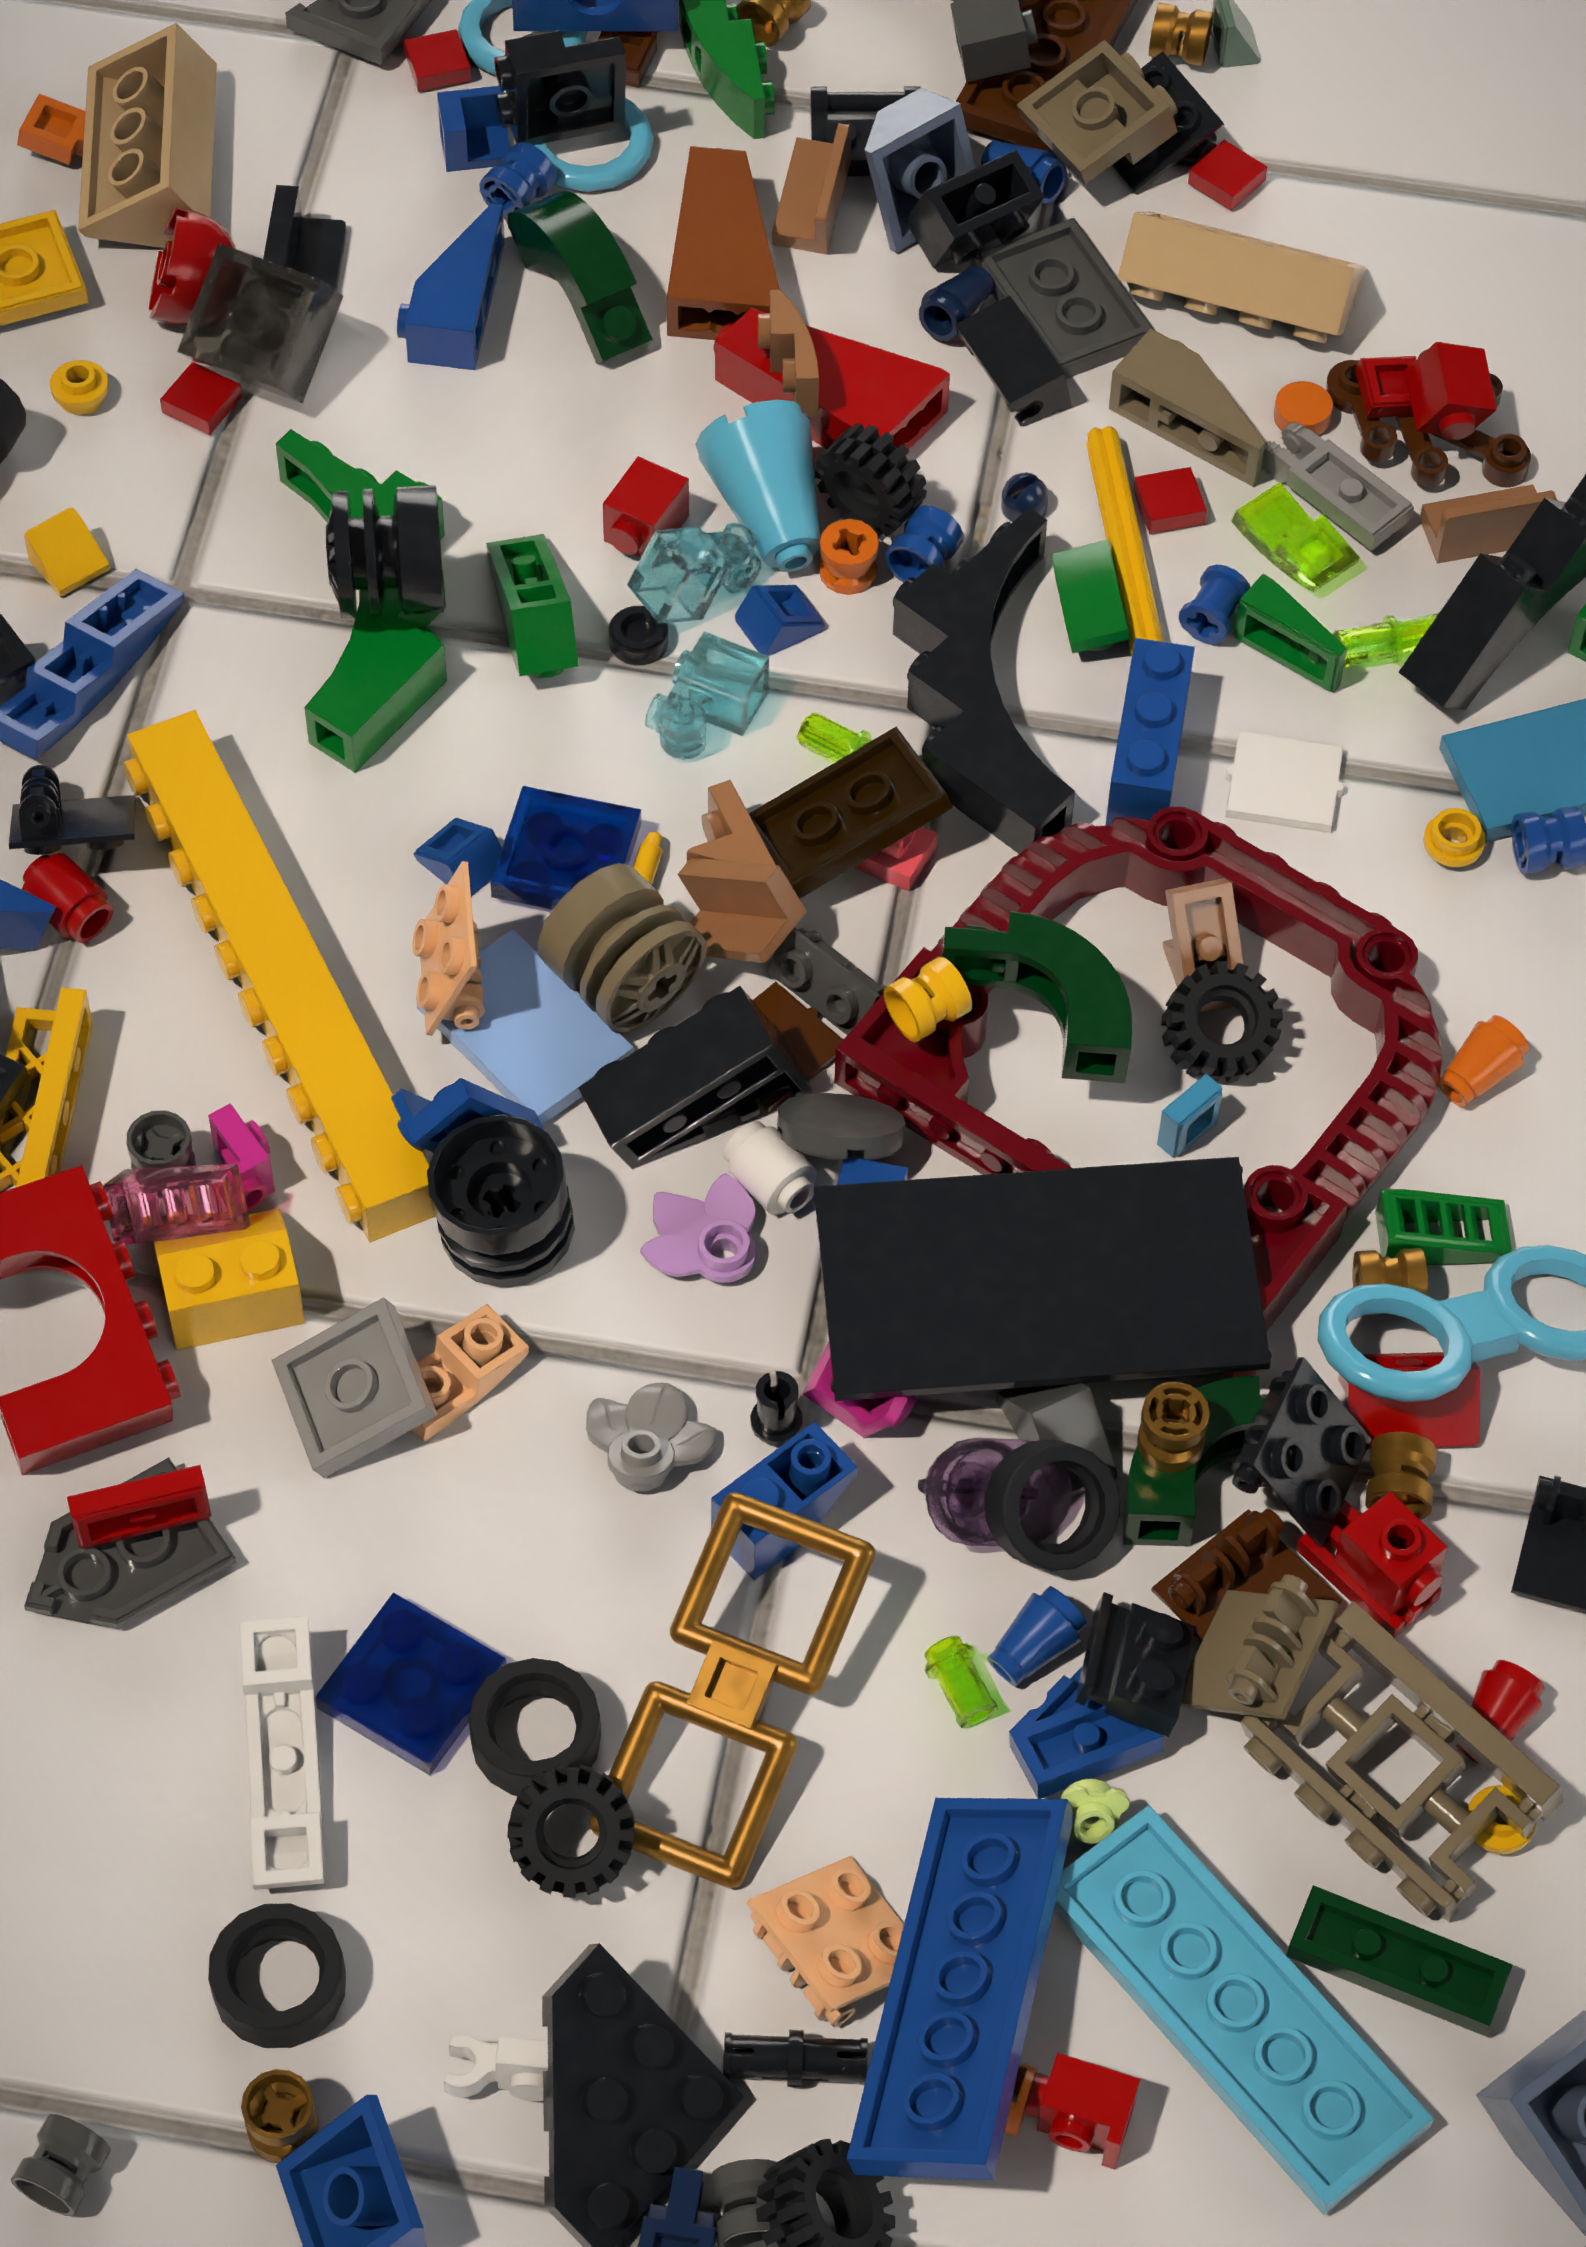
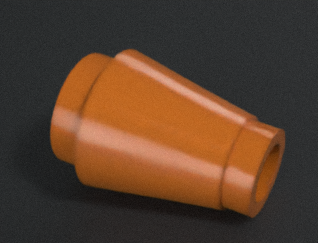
M1493 1015L1487 1022L1478 1021L1445 1070V1074L1440 1078L1438 1087L1451 1102L1459 1107H1466L1472 1100H1475L1524 1065L1523 1056L1529 1051V1044L1517 1027L1501 1016Z

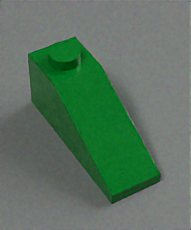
M539 534L486 543L505 630L519 676L530 675L534 678H551L561 674L564 669L579 667L571 600L545 535Z

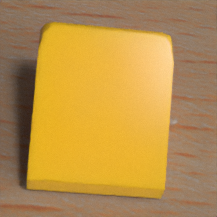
M73 507L29 529L24 535L29 561L60 597L110 570L109 562L83 519Z

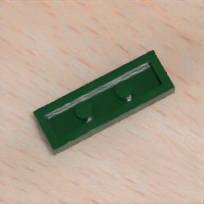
M1314 1885L1286 1954L1291 1959L1485 2037L1491 2026L1513 1964Z

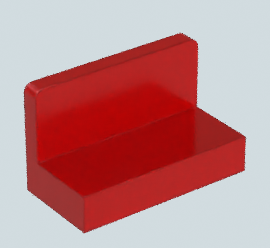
M1443 1352L1362 1354L1367 1359L1385 1368L1404 1372L1427 1370L1440 1364L1444 1358ZM1476 1362L1471 1363L1470 1371L1457 1389L1427 1401L1400 1402L1376 1397L1348 1383L1340 1374L1338 1375V1380L1346 1393L1347 1410L1372 1440L1379 1435L1389 1432H1407L1426 1437L1436 1447L1475 1446L1479 1443L1481 1369ZM1372 1440L1368 1446V1449H1371Z

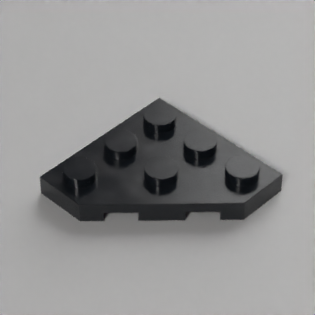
M600 1943L589 1944L542 1996V2027H547L548 2071H543L544 2131H549V2176H544L545 2208L582 2247H615L649 2208L650 2204L656 2200L672 2181L674 2167L683 2168L741 2102L744 2096Z

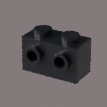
M1014 150L926 190L905 222L933 268L952 259L956 265H959L979 254L985 248L984 244L997 238L1001 244L1016 239L1027 231L1030 227L1028 219L1045 196L1018 151Z

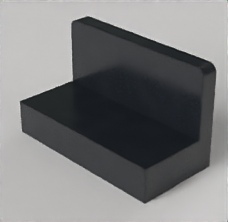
M276 185L261 267L266 308L331 312L335 306L347 234L346 222L333 219L303 218L299 186Z

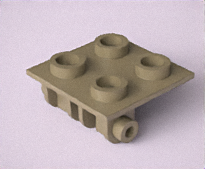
M1289 1574L1283 1575L1280 1582H1273L1268 1590V1594L1227 1590L1187 1671L1181 1707L1285 1720L1339 1604L1332 1600L1308 1598L1305 1594L1308 1585L1302 1579Z

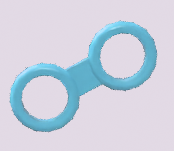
M472 0L463 9L458 34L466 55L477 67L496 76L494 59L498 56H504L505 52L492 47L482 36L481 30L483 24L492 14L506 7H511L512 0ZM564 31L562 38L565 47L584 43L588 31ZM625 98L624 129L629 134L630 142L629 146L619 157L605 164L581 166L569 164L557 158L546 147V143L534 146L544 152L553 163L557 172L555 185L568 190L593 192L614 188L635 177L649 161L654 137L648 117L631 100Z
M1552 1245L1520 1247L1498 1257L1484 1276L1483 1291L1437 1301L1415 1289L1387 1283L1358 1285L1334 1296L1321 1312L1317 1341L1328 1364L1348 1383L1376 1397L1400 1402L1433 1400L1455 1390L1470 1371L1471 1363L1517 1352L1519 1345L1548 1357L1568 1361L1586 1360V1330H1563L1550 1327L1532 1318L1518 1305L1511 1292V1286L1515 1281L1528 1275L1540 1274L1568 1278L1586 1287V1255L1576 1250ZM1387 1313L1402 1316L1427 1329L1438 1340L1444 1353V1358L1440 1364L1423 1371L1404 1372L1385 1368L1367 1359L1352 1345L1346 1332V1327L1350 1321L1365 1314Z

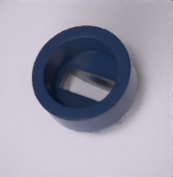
M1028 472L1013 475L1006 482L1002 490L1001 510L1004 516L1013 522L1029 507L1041 516H1045L1048 506V491L1043 481L1038 479L1036 475Z

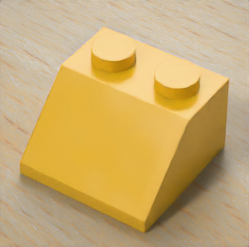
M279 1208L152 1234L176 1351L305 1324L299 1281L287 1229Z

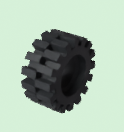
M855 424L852 428L848 427L817 459L815 464L818 467L814 470L815 478L821 480L817 486L820 493L830 495L826 502L831 509L838 506L843 511L839 516L842 520H860L870 525L877 533V537H880L882 533L885 536H889L923 503L922 501L926 498L927 491L923 489L927 484L925 476L916 474L921 468L917 460L909 461L905 457L909 450L903 444L899 448L892 444L894 440L892 435L885 432L880 437L878 427L869 425L864 429L862 424Z
M1216 961L1211 969H1208L1207 965L1204 964L1196 968L1191 976L1187 975L1168 999L1165 1005L1168 1007L1162 1014L1161 1026H1167L1166 1032L1162 1035L1165 1047L1173 1045L1175 1051L1170 1056L1176 1065L1182 1060L1187 1062L1190 1067L1185 1073L1193 1078L1202 1072L1209 1075L1216 1082L1221 1077H1226L1227 1083L1238 1081L1243 1074L1248 1076L1254 1072L1272 1052L1273 1046L1279 1040L1282 1030L1277 1029V1026L1283 1020L1282 1008L1274 1009L1273 1004L1279 997L1274 988L1268 992L1263 990L1261 986L1267 979L1259 972L1253 979L1245 975L1249 966L1238 963L1233 970L1227 969V961ZM1213 1001H1223L1233 1005L1240 1012L1244 1021V1032L1241 1039L1231 1044H1219L1210 1040L1200 1027L1199 1014L1201 1008Z
M568 1764L556 1766L555 1770L547 1773L543 1771L535 1776L533 1781L528 1786H524L517 1796L508 1823L507 1838H509L510 1854L513 1862H517L521 1868V1874L528 1882L533 1880L540 1885L539 1890L550 1895L552 1891L563 1893V1897L575 1898L576 1894L584 1892L590 1895L598 1892L599 1888L607 1882L611 1884L619 1876L622 1867L627 1865L634 1842L635 1821L633 1811H631L628 1803V1797L623 1789L620 1790L613 1783V1779L604 1772L601 1775L592 1771V1767L580 1765V1768L568 1767ZM564 1804L582 1805L589 1809L598 1821L599 1837L595 1846L589 1852L579 1857H565L557 1854L547 1844L544 1836V1823L548 1815L555 1808Z
M822 2139L776 2162L777 2164L768 2168L763 2175L767 2182L758 2186L756 2196L768 2202L756 2209L757 2221L769 2222L771 2229L761 2234L766 2246L777 2242L779 2247H890L893 2238L887 2235L886 2232L895 2228V2216L884 2213L883 2208L893 2204L890 2191L879 2193L876 2186L884 2177L854 2175L846 2159L850 2143L842 2140L832 2144L831 2139ZM816 2193L829 2206L834 2218L836 2233L824 2221L817 2205Z

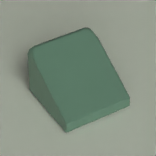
M1213 0L1212 12L1214 14L1211 34L1220 64L1224 68L1260 63L1261 57L1251 24L1234 0Z

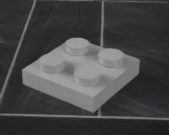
M384 1297L271 1360L312 1470L323 1478L437 1416L397 1310Z

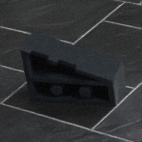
M741 986L736 987L730 992L721 993L710 998L700 1011L676 1026L658 1031L649 1039L645 1046L622 1060L604 1065L596 1072L594 1078L578 1087L608 1145L631 1169H635L704 1139L705 1132L702 1127L737 1113L741 1122L760 1115V1109L757 1104L762 1100L790 1089L795 1097L814 1092L782 1033Z

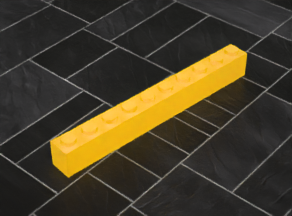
M196 710L127 734L131 759L123 762V768L130 788L135 796L145 794L150 804L145 807L147 819L157 841L168 839L173 851L168 852V858L174 876L180 887L191 885L196 897L191 899V904L197 922L204 934L214 931L220 943L214 945L220 968L227 980L237 977L243 991L238 993V998L244 1016L251 1028L261 1025L267 1039L262 1040V1047L267 1062L275 1076L285 1073L291 1085L290 1088L286 1089L291 1110L300 1125L306 1122L310 1123L316 1135L310 1139L316 1160L324 1174L334 1171L341 1185L335 1188L347 1222L351 1224L359 1221L370 1243L435 1217L428 1188L427 1170L429 1164L423 1152L412 1147L401 1134L398 1128V1121L401 1118L391 1099L393 1094Z

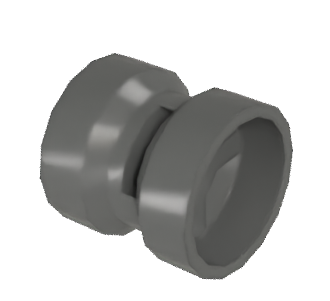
M166 1110L151 1111L138 1117L131 1124L127 1132L126 1143L128 1154L131 1158L132 1174L137 1187L146 1195L156 1198H171L183 1193L192 1185L196 1177V1160L192 1150V1137L186 1121L178 1114Z
M50 2114L37 2133L38 2148L33 2156L24 2158L20 2162L11 2178V2182L19 2192L38 2205L64 2216H73L85 2197L84 2182L89 2174L98 2172L101 2169L111 2149L103 2138L84 2125L58 2114Z
M769 2159L739 2160L722 2165L712 2172L714 2199L722 2204L723 2212L722 2217L717 2221L719 2247H779L777 2242L766 2246L761 2234L771 2229L769 2222H758L756 2214L757 2208L768 2203L756 2197L758 2186L767 2182L763 2175L768 2168L777 2164L776 2161Z

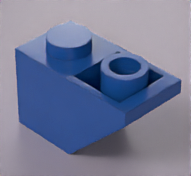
M814 1421L711 1497V1529L724 1498L732 1492L745 1494L821 1523L858 1474V1466ZM743 1523L730 1556L755 1581L801 1545Z

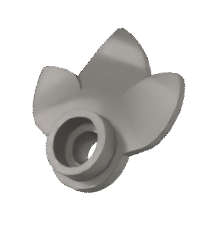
M669 1383L645 1385L631 1396L628 1404H622L605 1398H596L589 1405L587 1411L586 1431L589 1440L595 1446L608 1453V1466L617 1482L623 1487L634 1491H648L658 1487L664 1482L673 1467L697 1464L711 1452L716 1440V1428L700 1422L686 1421L687 1405L685 1396L678 1388Z

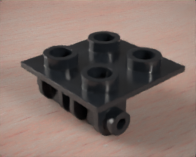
M1163 51L1141 69L1144 73L1145 81L1152 88L1160 85L1173 99L1178 110L1173 116L1178 132L1134 165L1125 156L1112 165L1136 195L1185 155L1188 154L1191 158H1199L1200 160L1217 146L1215 131L1224 125L1223 121Z
M45 765L33 766L23 775L20 804H13L9 849L24 848V852L28 854L44 855L59 851L61 845L86 843L88 848L94 850L117 848L123 845L124 840H135L136 796L127 795L61 801L59 778L56 772Z
M1299 1357L1292 1371L1286 1370L1282 1373L1281 1377L1272 1379L1265 1402L1254 1417L1255 1425L1250 1426L1246 1434L1250 1444H1244L1238 1458L1234 1459L1231 1465V1471L1234 1474L1232 1483L1237 1489L1250 1494L1256 1493L1259 1487H1267L1317 1546H1323L1372 1439L1304 1357Z
M1539 1475L1511 1593L1586 1613V1487L1563 1482L1560 1476L1555 1475L1552 1479Z

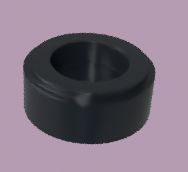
M631 606L620 610L611 619L609 624V646L614 656L620 661L630 665L641 666L651 664L665 654L669 642L668 624L665 617L657 610L647 606Z

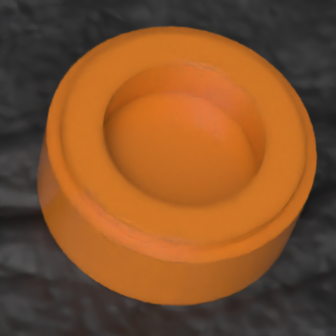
M1306 381L1290 383L1284 386L1276 396L1273 414L1274 421L1281 431L1295 421L1296 423L1300 422L1306 429L1309 428L1315 434L1320 435L1330 425L1333 401L1330 394L1320 385Z

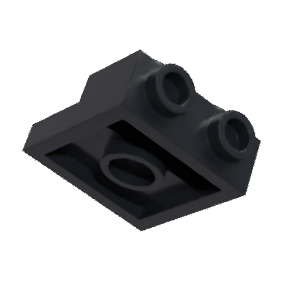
M560 30L528 34L520 38L505 40V55L495 57L494 63L500 90H506V93L496 94L495 100L501 127H511L516 144L524 142L538 145L625 127L626 52L620 36L603 40H590L565 47Z

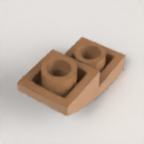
M769 290V314H758V349L770 350V373H782L783 393H794V402L800 405L803 414L806 412L807 417H818L819 372L811 336L800 313L783 291Z

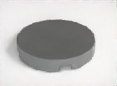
M834 1093L803 1094L789 1098L779 1106L777 1132L780 1131L782 1134L781 1139L789 1147L808 1155L830 1160H840V1158H848V1150H865L864 1159L877 1160L891 1156L903 1146L905 1121L904 1116L896 1109L873 1099Z

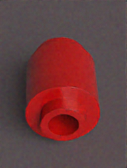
M56 853L51 856L42 855L35 859L24 872L22 890L56 906L49 924L64 938L73 937L78 943L88 942L100 934L111 920L113 907L107 902V892L65 853Z

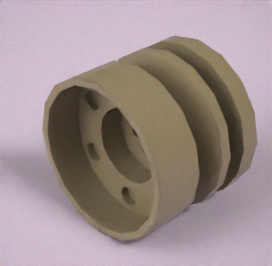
M620 863L600 868L578 882L558 902L546 919L538 937L537 954L544 964L570 989L580 990V998L592 1011L597 1013L600 1019L612 1031L627 1033L644 1027L662 1015L684 994L696 978L705 959L706 941L690 922L684 920L679 911L673 906L663 905L664 900L658 891L631 865Z

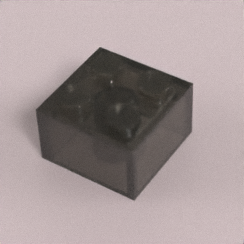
M219 243L177 352L207 369L303 404L344 296L318 278Z

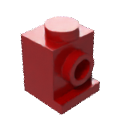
M1057 2052L1050 2076L1041 2073L1036 2074L1026 2105L1025 2115L1037 2118V2130L1047 2133L1049 2139L1060 2147L1077 2152H1086L1090 2148L1103 2151L1101 2166L1115 2170L1136 2103L1140 2078Z

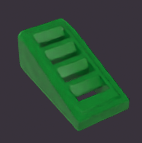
M1262 574L1240 599L1234 637L1322 688L1334 693L1341 684L1347 648L1284 588L1267 575Z
M1407 1189L1380 1190L1375 1215L1382 1256L1394 1258L1401 1249L1421 1248L1425 1255L1426 1265L1493 1263L1498 1257L1512 1251L1504 1200ZM1476 1220H1489L1492 1241L1479 1239ZM1452 1221H1463L1465 1238L1454 1236ZM1428 1222H1439L1440 1235L1430 1234ZM1404 1223H1415L1416 1233L1405 1232Z

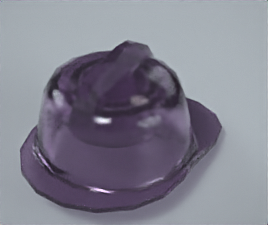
M971 1438L957 1441L936 1457L927 1472L926 1478L918 1480L917 1488L925 1494L928 1513L936 1529L949 1541L968 1546H999L995 1542L985 1520V1492L992 1471L1008 1452L1029 1442L1028 1440ZM1060 1465L1044 1466L1035 1471L1024 1485L1019 1499V1521L1024 1532L1034 1541L1041 1542L1055 1533L1067 1516L1072 1498L1071 1480L1067 1468Z

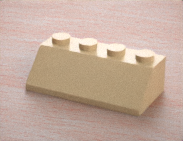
M177 23L88 67L78 231L85 237L164 248L167 240L173 241V236L164 234V231L175 206L199 212L211 218L217 63Z
M1151 211L1134 212L1117 280L1131 283L1129 293L1136 296L1162 301L1164 292L1186 297L1184 308L1217 315L1218 307L1222 306L1240 311L1239 322L1271 329L1273 320L1295 325L1293 335L1296 337L1326 343L1328 334L1335 336L1343 334L1366 266Z

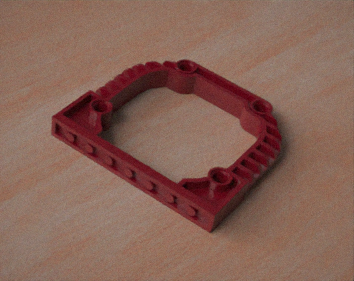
M1171 806L1161 809L1151 817L1150 821L1134 817H1116L1112 820L1111 825L1095 826L1090 823L1081 822L1064 827L1061 833L1050 837L1042 836L1029 843L1024 851L1010 858L1003 865L997 876L984 887L972 905L965 909L953 927L981 926L993 931L1007 932L1010 911L1028 913L1053 920L1078 899L1121 887L1128 888L1144 899L1167 906L1165 890L1226 878L1232 882L1237 922L1331 978V995L1338 1009L1353 1022L1375 1035L1377 1060L1370 1074L1308 1153L1292 1169L1278 1165H1268L1259 1168L1248 1177L1244 1185L1267 1332L1339 1240L1344 1222L1418 1129L1434 1101L1442 1066L1441 1038L1431 1014L1430 1001L1414 977L1418 962V949L1408 935L1395 928L1384 916L1368 912L1345 899L1332 886L1314 881L1290 867L1279 855L1265 852L1237 836L1227 825L1213 822L1196 811L1185 807ZM944 935L939 939L938 944L932 951L923 947L895 981L902 977L912 980L919 976L920 969L925 964L938 957H942ZM1377 969H1383V970H1386V971H1389V972H1382V971L1377 970ZM967 985L972 999V1010L962 1016L963 1018L953 1022L945 1019L937 1023L936 1030L931 1035L917 1043L910 1041L897 1028L886 1007L883 993L836 1048L835 1084L854 1096L873 1099L893 1107L904 1116L906 1128L982 1175L1072 1168L1054 1157L1052 1152L1041 1142L1032 1138L1025 1139L967 1103L969 1076L964 1058L971 1057L978 1052L985 1041L988 994L994 987ZM1274 1206L1281 1209L1282 1212H1271L1263 1207Z

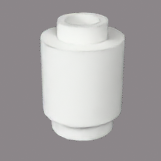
M753 1121L740 1128L725 1146L723 1155L729 1162V1172L770 1214L794 1213L804 1207L812 1198L817 1170L798 1150L789 1147L781 1139L782 1134L779 1131L777 1132L775 1127H765L760 1121Z

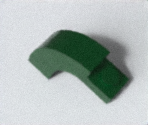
M561 191L504 215L525 268L536 264L543 265L554 275L563 288L576 314L596 364L653 340L631 289V286L637 284L635 277L611 232L597 213L582 198L572 192Z
M1010 911L1007 932L993 931L981 926H967L964 928L945 927L942 957L955 966L966 982V985L1016 990L1035 998L1053 1014L1060 1026L1063 1038L1061 1078L1125 1083L1132 1046V1012L1130 1001L1117 971L1097 947L1080 934L1060 923L1044 917Z
M1259 1376L1226 1378L1195 1388L1202 1393L1208 1402L1210 1416L1202 1455L1193 1467L1174 1473L1156 1470L1144 1461L1137 1445L1131 1462L1124 1502L1123 1545L1190 1547L1196 1518L1195 1485L1201 1476L1213 1465L1227 1458L1239 1455L1244 1444H1250L1246 1434L1250 1426L1255 1425L1254 1417L1265 1402V1399H1260Z

